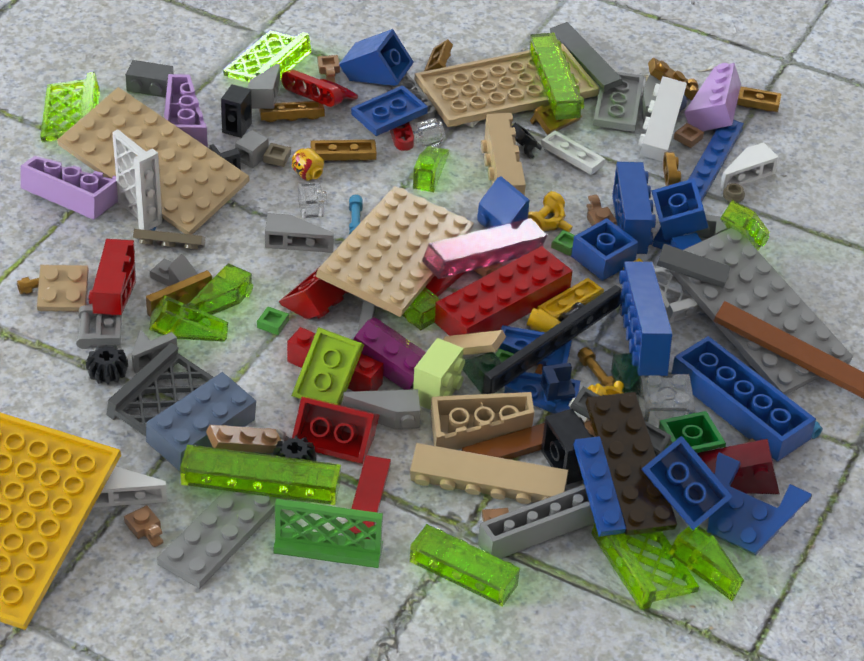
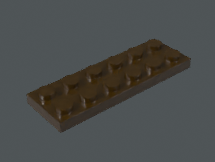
M636 392L587 397L585 404L595 437L601 438L626 526L625 536L675 530L678 524L672 505L641 470L656 455Z

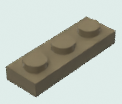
M134 229L133 238L139 239V244L153 245V241H160L162 246L175 247L176 243L185 244L184 248L195 250H198V245L205 246L206 237L201 235Z

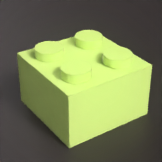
M437 338L414 368L413 390L418 389L420 406L431 410L432 397L452 396L455 390L461 388L464 377L461 376L465 364V359H463L464 348Z

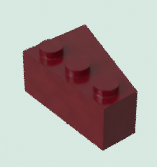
M768 439L697 453L714 475L719 452L740 461L741 465L730 485L732 488L746 494H780Z

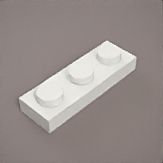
M553 131L541 140L542 148L590 175L605 165V158L557 131Z

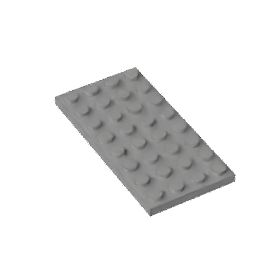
M736 226L684 249V251L731 266L724 288L669 270L712 321L723 302L726 301L845 363L851 362L853 355ZM715 323L757 373L783 394L787 395L820 378V376Z

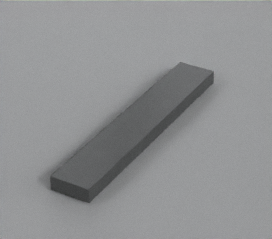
M568 22L550 28L551 36L568 49L603 91H608L623 84L622 78Z

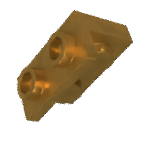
M568 96L561 100L557 98L548 106L544 107L542 105L535 109L530 122L531 124L539 122L548 136L553 131H558L579 121L582 115Z

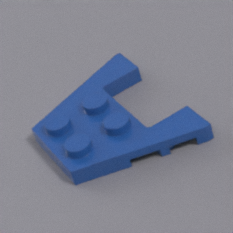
M719 452L715 476L733 497L709 516L707 532L757 555L779 530L795 516V513L811 500L812 494L790 484L779 507L765 503L730 487L741 463Z

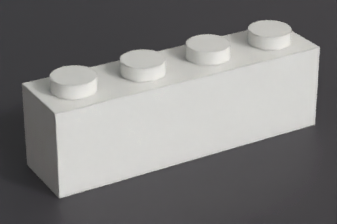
M662 76L660 84L656 83L653 91V96H656L655 101L651 100L648 108L651 116H646L643 129H646V134L641 133L638 146H641L639 155L663 162L664 153L668 152L687 83Z

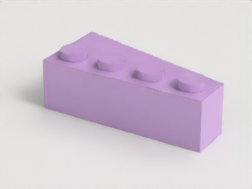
M722 63L713 68L684 112L688 124L701 131L732 125L741 86L735 63Z
M168 74L164 118L208 148L207 126L204 123L203 114L200 111L198 98H196L190 75Z
M37 156L32 157L21 165L22 189L93 220L118 202L116 176H113L111 179L103 177L102 172L94 171L93 174L82 172L81 167H62L61 162Z

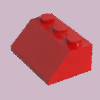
M318 268L279 301L283 307L305 319L315 316L319 319L329 312L328 308L331 305L334 306L344 299L342 295L349 293L316 277Z
M301 397L292 438L296 434L299 439L307 437L308 442L313 443L317 453L363 464L374 440L380 414L311 397Z

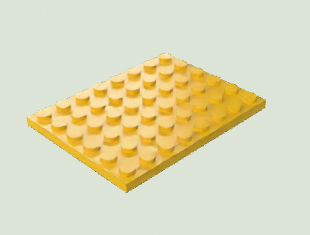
M0 412V622L23 630L27 629L121 457L120 449Z

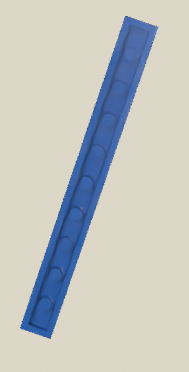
M733 119L731 126L717 128L688 180L695 178L701 201L705 198L742 132L744 123ZM660 227L653 239L652 246L662 249L664 244L670 246L672 238L665 240L662 228Z

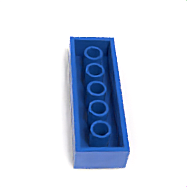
M624 261V270H620L619 283L622 284L620 315L623 316V328H626V340L629 341V353H632V365L636 366L638 376H668L672 330L653 262Z
M709 336L674 356L671 378L749 440L752 438L755 441L768 439L772 458L777 462L811 440L816 418Z

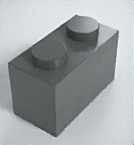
M132 60L125 74L126 90L128 92L166 97L168 74H174L173 66Z

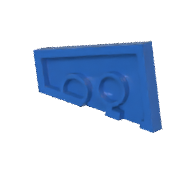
M502 325L501 330H503L506 338L498 349L515 354L545 332ZM572 340L536 365L550 366L568 363Z
M524 372L505 386L504 393L531 392L534 406L555 414L570 409L568 405L578 395L581 381L571 379L576 392L575 397L547 401L542 389V374Z

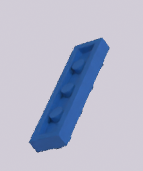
M601 438L575 439L573 445L599 537L624 534L626 526Z

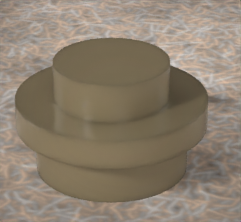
M731 183L723 190V197L731 203H737L744 200L745 192L741 185Z

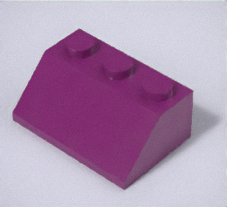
M376 317L367 320L353 340L364 344L362 354L384 363L383 376L402 389L410 390L414 383V368L426 352Z

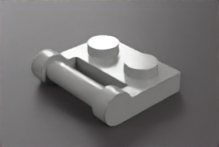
M85 305L79 308L78 316L81 319L80 333L76 341V345L79 348L87 349L91 345L121 344L122 315L94 314L93 305ZM97 317L96 333L89 334L90 319Z

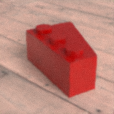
M106 239L94 286L89 292V304L93 305L94 314L122 315L136 283L134 240Z

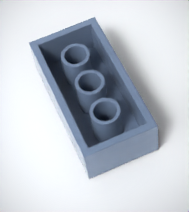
M221 372L147 421L146 442L178 471H182L213 449L206 433L209 425L247 426L255 420L256 400L224 372Z

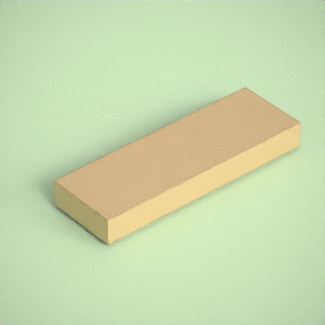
M503 330L445 336L443 340L464 348L463 355L496 352L506 336Z

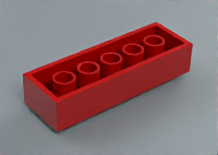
M541 246L437 301L434 323L449 336L501 330L502 325L508 326L530 314L533 308L537 309L539 305L571 288L573 270Z

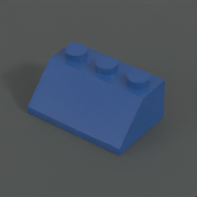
M682 436L641 469L692 530L733 497Z

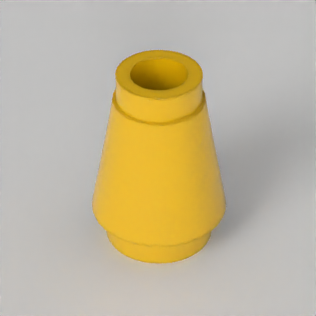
M533 308L526 325L531 327V330L546 333L559 324L560 321L541 308L539 310Z

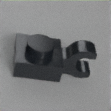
M515 122L512 128L515 127L516 142L521 146L524 145V153L527 156L534 158L535 156L532 154L533 148L536 147L541 150L542 146L527 129Z

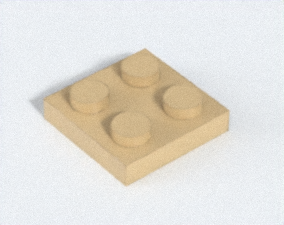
M40 265L37 310L79 312V308L85 306L87 301L88 265Z

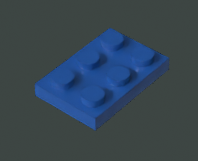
M403 85L351 108V115L375 136L428 113V106Z

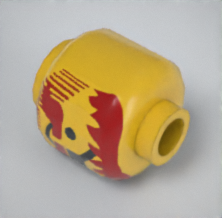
M302 148L293 155L292 168L302 179L308 181L317 179L322 175L324 161L313 149Z

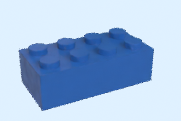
M617 162L612 192L616 225L639 242L637 254H647L649 245L653 244V232H651V229L656 226V215L652 214L653 200H650L651 186L647 185L649 179L648 171L644 170L643 162Z

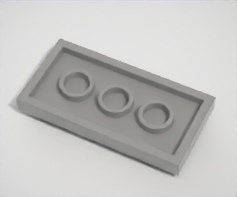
M617 72L622 78L623 84L608 91H603L600 87L593 126L635 132L644 76Z

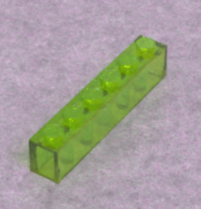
M555 33L530 34L529 52L555 120L580 118L581 109H584L583 96L580 97L579 86L575 84L574 74L570 72V64L566 62L565 51L561 50L560 40H557Z
M187 445L180 466L181 485L336 505L341 482V465Z

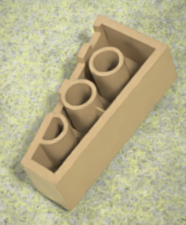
M512 113L486 114L484 140H481V152L485 153L484 163L485 167H488V179L492 180L491 186L498 177L502 176L525 196V178L522 163L520 162L519 147L516 145L515 127L512 128L513 115Z
M531 392L432 397L430 416L434 446L457 450L532 427L534 407Z

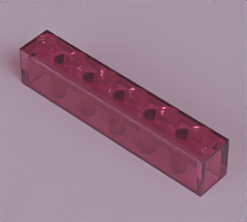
M530 218L429 243L422 262L440 279L520 258L541 246L544 247L543 244L547 234Z

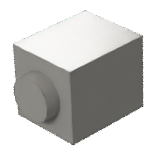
M252 130L235 143V148L240 152L241 163L251 168H254L263 160V155L269 146L267 137Z

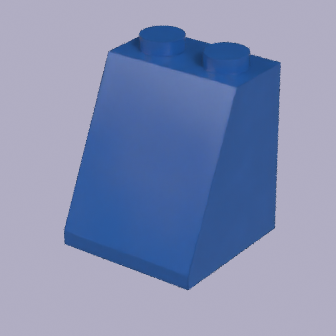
M391 29L355 42L339 63V66L349 81L395 86L399 84L414 61L395 31Z

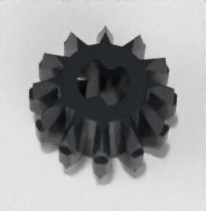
M107 344L104 348L96 346L95 351L89 352L86 362V370H88L90 379L97 380L98 384L106 382L109 385L111 381L118 383L120 378L125 377L128 367V359L124 350H118L116 345L111 348Z
M297 434L292 439L286 436L284 441H278L273 451L276 470H281L283 476L290 473L292 478L296 474L304 477L306 471L312 472L316 461L313 443L308 442L307 437L299 439Z

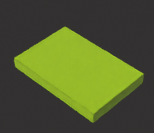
M318 327L291 396L301 399V397H311L341 405L343 392L347 391L364 344Z

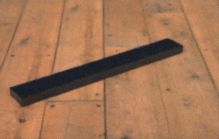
M614 285L487 372L484 377L483 392L494 394L620 306L622 288Z

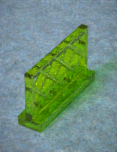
M269 31L223 70L224 76L249 82L275 64H280L281 76L282 73L290 71L311 52L309 33L301 32L296 37Z
M95 72L86 73V79L47 84L40 136L42 142L57 140L98 105L100 87ZM81 87H83L82 89H80V90L77 91V92L74 91L76 88H81ZM62 90L56 95L52 93V91ZM66 95H71L68 99H63ZM77 99L81 100L76 105L72 104ZM56 102L60 103L55 108L52 107V105H54ZM66 107L70 108L65 113L61 112ZM76 112L80 113L75 118L71 117ZM55 115L59 116L54 121L50 120ZM65 120L68 121L64 126L59 125ZM54 128L57 129L54 133H48Z
M594 524L591 532L592 536L640 610L649 609L654 601L698 592L700 586L662 531L639 534L646 537L643 542L630 535L625 536V534L599 537L596 525ZM648 539L658 542L662 549L648 544ZM627 543L640 548V553L631 551ZM645 550L659 556L657 561L642 555L643 551ZM661 557L671 561L675 568L661 563ZM640 563L654 568L653 572L644 570ZM656 570L671 575L670 580L656 575ZM674 577L684 580L687 585L683 586L673 582ZM652 582L667 588L666 590L657 591Z

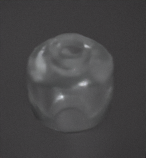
M436 118L418 122L416 125L417 130L413 131L416 143H421L423 148L440 145L443 143V138L446 137L442 122H438Z

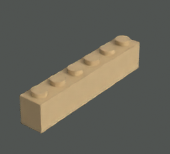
M416 443L410 477L411 481L422 486L433 484L439 485L445 490L461 489L472 495L483 493L495 499L510 498L516 499L517 502L522 504H530L531 502L536 503L565 492L568 470Z

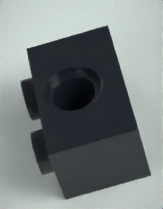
M231 84L222 96V133L242 138L251 126V89Z

